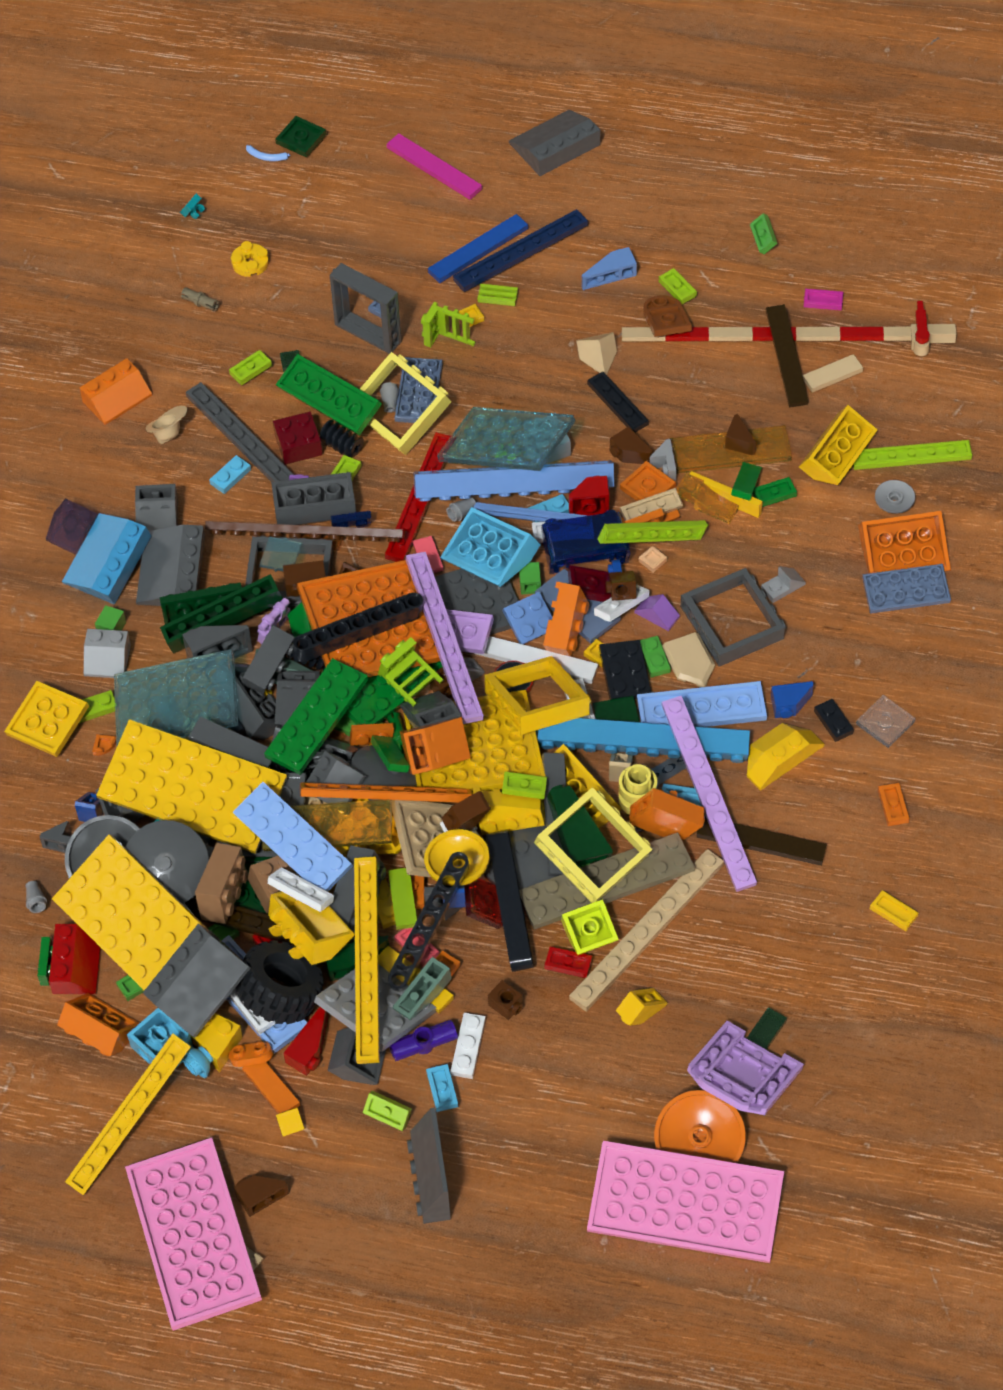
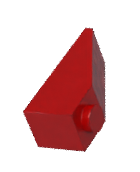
M319 1007L284 1051L285 1063L306 1076L311 1070L314 1071L320 1063L328 1012Z

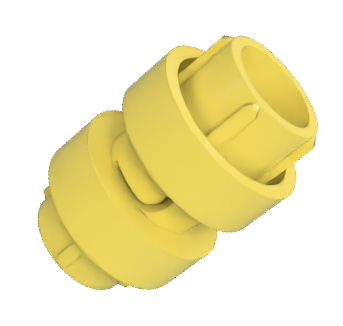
M635 764L626 768L620 774L619 805L628 815H630V805L653 788L657 789V777L653 770L645 765Z

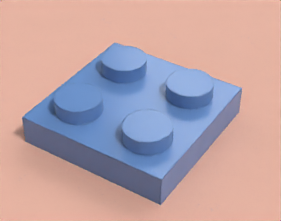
M540 592L511 604L502 610L519 644L523 645L545 635L548 620H552V615Z

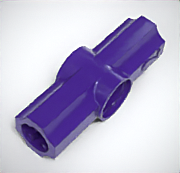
M448 1020L429 1028L419 1027L413 1034L400 1038L389 1047L394 1060L398 1061L418 1053L428 1054L434 1047L458 1039V1035L453 1022ZM420 1039L428 1040L426 1042H419Z

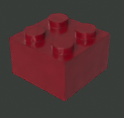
M311 411L273 421L275 438L285 465L322 455L321 440Z

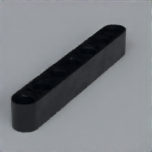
M409 593L295 637L293 641V658L298 662H306L416 620L422 615L423 597L418 593Z
M507 829L487 834V841L511 970L516 972L534 968L523 904L519 895L520 888L509 832Z
M455 852L450 856L388 975V983L394 991L401 992L408 987L469 869L468 857L462 852ZM456 859H463L465 865L462 868H455L453 862ZM452 878L455 880V884L451 888H447L443 885L445 879ZM435 898H443L445 900L444 905L435 907L433 905ZM426 917H432L435 919V922L432 926L427 927L423 925V920ZM421 936L425 941L423 945L415 946L412 943L413 939ZM404 957H414V963L410 966L404 965L402 963ZM397 975L404 977L403 984L399 986L392 983L393 978Z

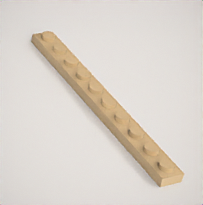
M707 849L693 864L695 871L682 875L569 995V999L587 1012L724 866V860Z

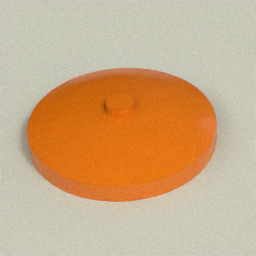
M695 1090L680 1094L666 1104L656 1121L654 1140L656 1150L738 1163L744 1151L746 1134L742 1117L736 1108L705 1090Z

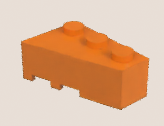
M556 581L555 588H558L559 591L557 600L552 601L551 607H554L555 610L552 620H548L543 646L546 651L571 657L572 652L577 648V636L583 629L582 620L584 614H587L589 610V602L580 586Z

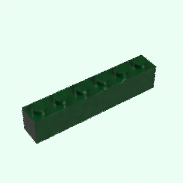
M269 574L161 626L160 629L167 645L174 654L185 648L182 634L200 626H232L274 606L283 597L272 575Z

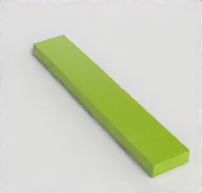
M969 440L870 448L862 451L854 462L853 468L854 470L972 460V452Z
M705 520L604 524L598 536V541L600 544L701 540L708 524Z

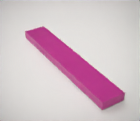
M399 133L387 143L389 150L469 200L482 190L480 183Z

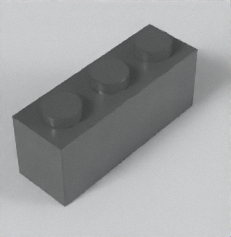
M273 625L245 672L241 683L261 694H264L266 689L270 691L275 683L273 677L276 671L278 673L282 671L286 663L283 659L286 654L290 656L293 651L295 637Z

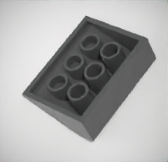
M567 110L509 140V144L539 176H542L600 145V129L591 119L574 111Z
M183 524L149 531L152 536L142 553L136 605L161 606L160 597L199 590L205 542L204 527L201 525Z
M197 924L144 990L143 994L195 1038L251 968L212 931Z
M430 1108L410 1131L411 1140H407L408 1153H413L414 1160L410 1161L411 1173L417 1176V1181H413L414 1194L420 1197V1202H416L417 1214L423 1217V1224L451 1220L435 1108Z

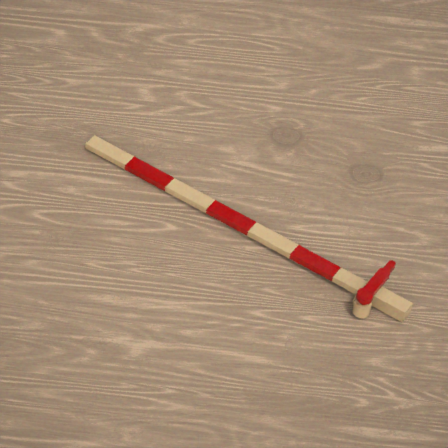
M917 301V310L915 312L916 324H911V327H790L794 341H911V350L918 356H925L929 353L930 343H955L956 341L955 324H927L923 301ZM622 327V341H773L770 327H692L691 331L665 335L663 337H654L650 327Z

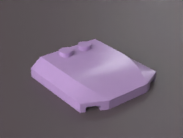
M726 1021L691 1061L687 1071L700 1088L740 1111L766 1115L802 1071L804 1064L785 1053L782 1058L774 1055L744 1038L745 1030Z

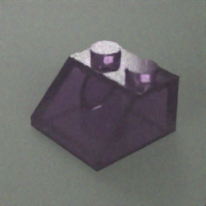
M65 498L53 514L46 541L77 555L98 514Z

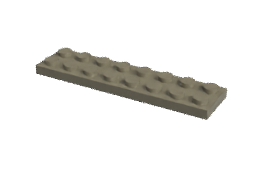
M678 832L650 842L652 851L649 856L600 900L603 899L604 904L695 871V867ZM633 848L580 869L600 888L633 859L639 851ZM564 874L519 890L523 907L534 930L560 921L564 913L592 904Z

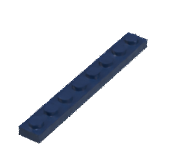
M576 209L453 275V281L465 292L588 226V220Z

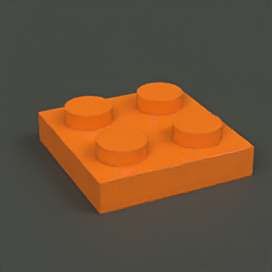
M647 461L620 484V490L636 501L676 487V482Z

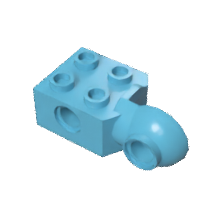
M159 1008L127 1034L131 1048L149 1064L171 1034H174L191 1046L177 1067L183 1062L193 1075H200L204 1079L209 1075L210 1063L213 1061L209 1052L202 1046H199L197 1049L194 1048L190 1034Z

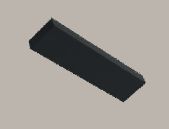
M603 371L587 380V385L626 427L637 432L649 425V420Z

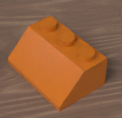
M127 358L79 387L82 402L104 425L152 396L139 370Z
M89 993L65 1002L57 1023L67 1034L75 1035L84 1044L97 1048L101 1054L106 1056H113L122 1052L129 1043L127 1034L139 1024L136 1020Z

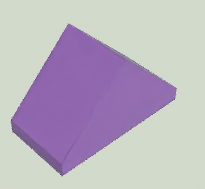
M663 594L649 596L634 610V613L667 631L680 618L678 612Z

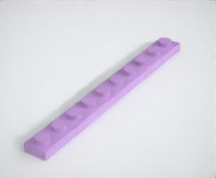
M426 552L406 555V563L416 592L423 597V612L456 707L461 713L463 724L482 721L483 713Z
M682 696L663 701L661 704L700 803L704 807V813L736 892L756 886L757 881Z

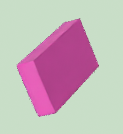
M805 288L803 307L842 310L843 291Z

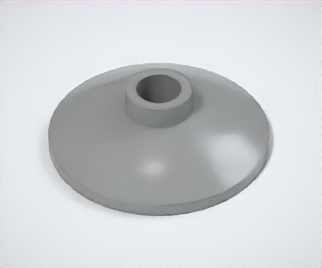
M889 480L878 486L875 492V501L886 512L903 513L913 506L915 493L907 483L899 480Z

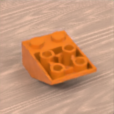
M462 717L400 731L405 757L410 765L408 771L412 775L435 770L471 758Z

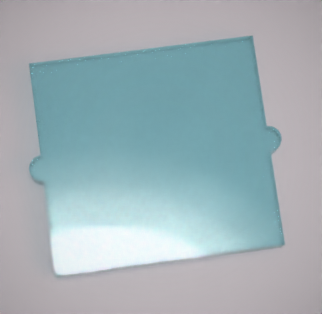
M269 537L260 567L273 569L275 572L283 571V565L296 563L302 543L287 540V538Z

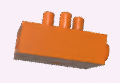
M653 788L630 805L628 822L634 826L635 832L646 830L662 837L678 832L683 841L703 827L705 822L704 807L688 802L682 797H677L678 793L675 790H671L668 794L662 789Z

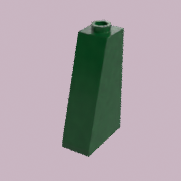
M558 785L549 791L547 800L553 820L555 821L579 800L571 786L564 787L563 785ZM584 806L557 829L563 852L577 866L598 862L611 857L613 853L611 846Z

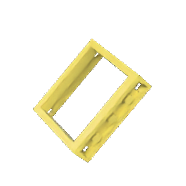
M391 352L360 388L361 391L371 396L398 365L437 396L401 439L374 418L368 423L377 433L404 455H407L449 406L451 401L446 396L448 394L446 390L441 386L437 389L434 386L435 382L427 375L422 377L420 375L422 372L416 366L412 365L410 367L407 365L408 361L402 355L396 356Z
M593 787L543 830L534 841L535 845L591 903L599 901L647 858L652 851L650 843L644 837H640L635 832L634 826L630 822H626L621 817L618 809L610 806L605 801L604 795ZM588 801L639 851L633 859L600 888L549 837Z

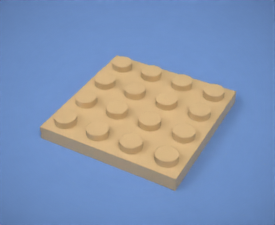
M392 800L390 804L407 875L431 877L424 863L425 851L429 843L436 836L444 832L440 825L442 822L441 818L453 805L425 801ZM484 873L473 882L481 883L485 879Z

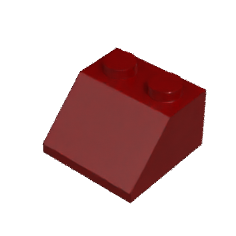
M607 476L585 478L569 494V513L587 515L592 517V520L609 519Z

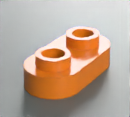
M256 1042L233 1047L228 1057L231 1064L235 1067L250 1066L269 1061L273 1056V1050L268 1042Z

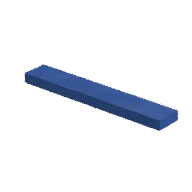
M515 214L430 266L428 273L440 284L526 231L528 224Z

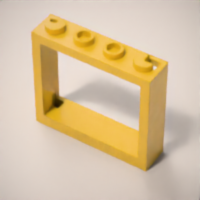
M552 656L484 675L485 693L521 735L590 715V696L581 689L580 685L571 678V675ZM550 676L570 699L526 712L507 691V688Z

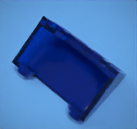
M608 510L603 514L562 520H546L541 526V533L549 574L559 573V568L564 565L565 568H569L571 564L609 559V562H611L615 558L620 559L621 564L628 563L631 553L629 543L600 544L598 541V536L604 524L623 523L620 513L615 510Z

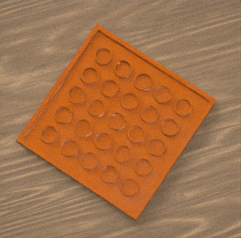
M406 560L297 583V589L312 630L406 594L417 593ZM423 609L421 617L322 655L325 667L333 658L368 675V677L378 675L381 665L380 660L387 653L392 654L395 651V647L402 640L406 642L412 637L417 642L414 651L427 664L440 662ZM416 662V663H415L413 666H411L410 668L417 667V666H421V665H420L418 662Z

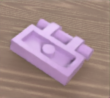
M283 598L280 602H277L273 606V610L261 619L262 622L258 625L259 629L257 631L259 633L257 641L260 644L263 643L273 625L280 628L288 620L287 614L290 613V608L287 607L290 603L288 599Z

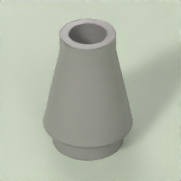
M384 383L380 389L384 411L387 413L396 411L399 389L395 383Z
M471 497L451 503L446 509L448 517L454 522L461 521L467 515L470 508H474L476 501Z
M28 882L25 886L26 907L32 913H40L45 910L47 899L42 893L38 882Z

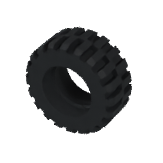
M265 941L250 948L243 961L251 969L235 987L240 1001H244V1006L248 1010L251 1009L255 1016H261L265 1021H275V1024H283L284 1022L292 1024L309 1016L316 1004L314 1002L316 995L322 992L324 985L321 969L318 968V963L311 965L304 956L300 959L292 958L288 950L296 946H291L288 942L278 943V941H270L268 943ZM271 978H274V979H277V980H279V981H282V982L285 983L287 986H283V985H281V984H278V983H276L275 981H273Z

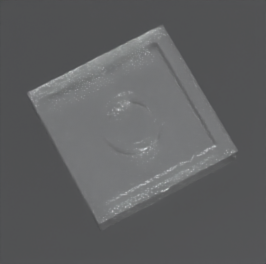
M882 695L856 720V725L889 748L915 723L916 718L885 695Z

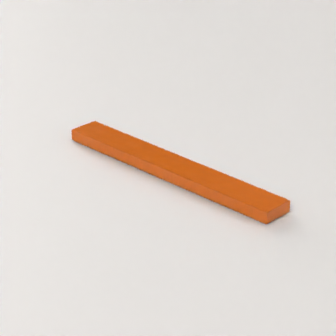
M300 783L301 797L459 803L473 795L470 789Z

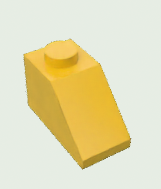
M654 988L634 990L628 993L616 1009V1012L627 1025H639L663 1009L668 1003Z

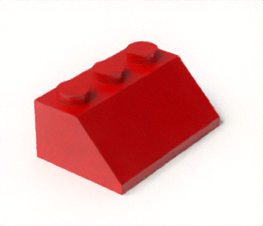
M55 924L49 984L53 994H96L101 947L78 924Z

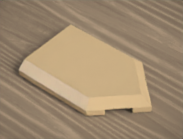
M694 632L664 643L662 648L677 680L697 684V687L700 688L706 687L708 679L715 668V663L699 633Z

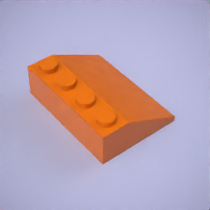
M942 511L864 521L858 525L868 573L943 564L944 572L951 571Z

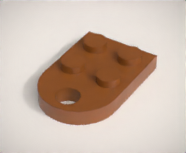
M659 295L645 301L643 314L654 337L691 331L692 325L678 299Z

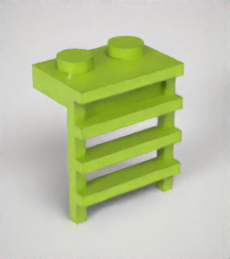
M434 302L427 314L425 313L421 319L424 345L431 348L440 334L474 346L475 341L470 339L469 323H474V319L470 318L468 313L462 315L459 314L457 309L450 311L448 306L444 305L442 308L438 306L437 302ZM449 316L452 317L453 333L449 332ZM459 319L462 320L463 337L459 336Z
M410 637L406 642L402 640L395 647V651L392 654L387 653L380 660L381 665L378 675L380 677L383 676L387 680V684L392 685L396 692L400 693L405 698L404 700L414 707L417 704L412 699L434 679L439 683L443 682V679L414 651L417 642ZM418 662L421 667L402 684L398 685L395 680ZM426 670L430 675L407 694L404 689Z

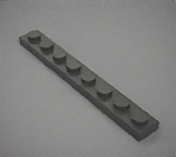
M202 382L186 391V397L271 482L289 480L290 475H294Z

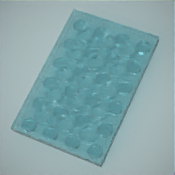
M473 407L440 450L437 457L439 462L541 471L575 423L574 415Z
M231 649L114 674L116 746L119 744L128 720L178 737L189 736L199 717H203L225 728L238 726L234 652Z

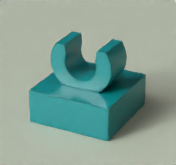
M196 193L180 213L186 217L190 212L191 217L197 219L199 214L196 210H199L201 213L205 210L202 204H197L202 198Z

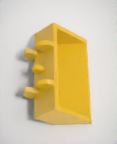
M282 891L270 896L268 916L276 925L270 927L269 932L276 937L282 935L285 939L289 938L290 942L296 946L288 950L289 955L294 959H300L304 956L311 965L331 960L355 935L330 906L319 912Z

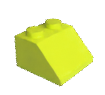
M603 899L562 914L561 922L577 955L619 940Z

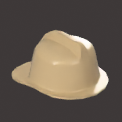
M181 405L168 410L158 419L149 423L146 426V431L153 432L160 444L172 440L179 433V420L187 413V407Z

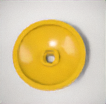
M463 829L449 830L439 834L429 843L424 855V863L428 874L435 881H438L450 856L455 852L464 853L468 857L469 869L460 886L477 880L485 872L489 864V850L486 842L476 833ZM456 859L453 862L455 868H462L465 865L463 859ZM447 878L443 881V885L453 886L455 884V880L452 878Z

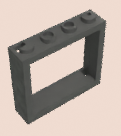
M340 263L336 269L332 270L333 272L329 277L335 325L390 354L402 342L398 292ZM348 287L380 304L382 328L350 312Z
M252 536L245 586L254 582L258 552L324 555L325 577L331 576L334 553L332 540ZM280 591L282 597L289 600L290 603L287 607L293 610L302 602L300 596L287 597L286 591Z
M746 568L681 595V609L696 632L699 633L718 667L784 639L786 629L784 621L778 618L773 604L768 603L763 589H759L754 575L749 574ZM744 584L771 628L724 648L696 604Z

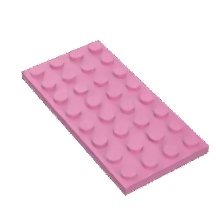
M212 1138L125 1167L173 1331L262 1300Z
M603 1141L587 1232L770 1263L784 1171Z

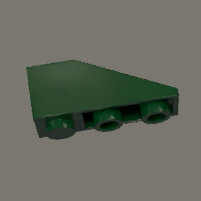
M388 935L378 936L379 955L389 946ZM355 940L346 944L331 960L326 961L330 982L341 979L355 969Z

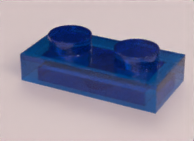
M370 511L331 516L332 527L356 526L362 528L372 523Z

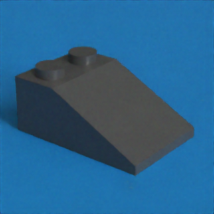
M247 625L200 626L182 634L187 659L196 675L220 666L223 662L227 663L253 651Z

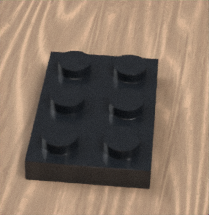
M640 640L599 644V653L609 700L629 696L637 699V694L651 693Z

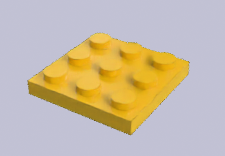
M36 681L4 732L7 736L58 757L89 708V704Z

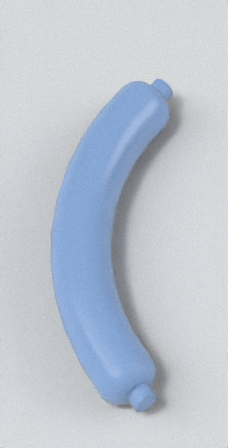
M251 145L246 146V151L249 154L265 161H282L290 156L286 152L279 154L263 153Z

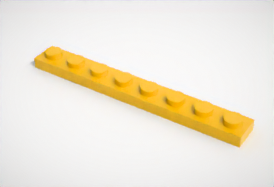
M171 1034L65 1180L66 1184L80 1194H85L191 1046L176 1035Z

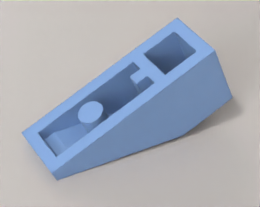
M627 247L610 252L583 273L582 289L585 290L636 276L637 263L630 248Z

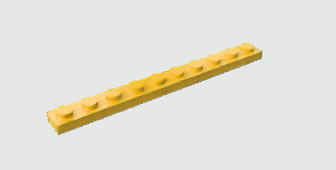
M376 857L354 858L357 1064L380 1063Z

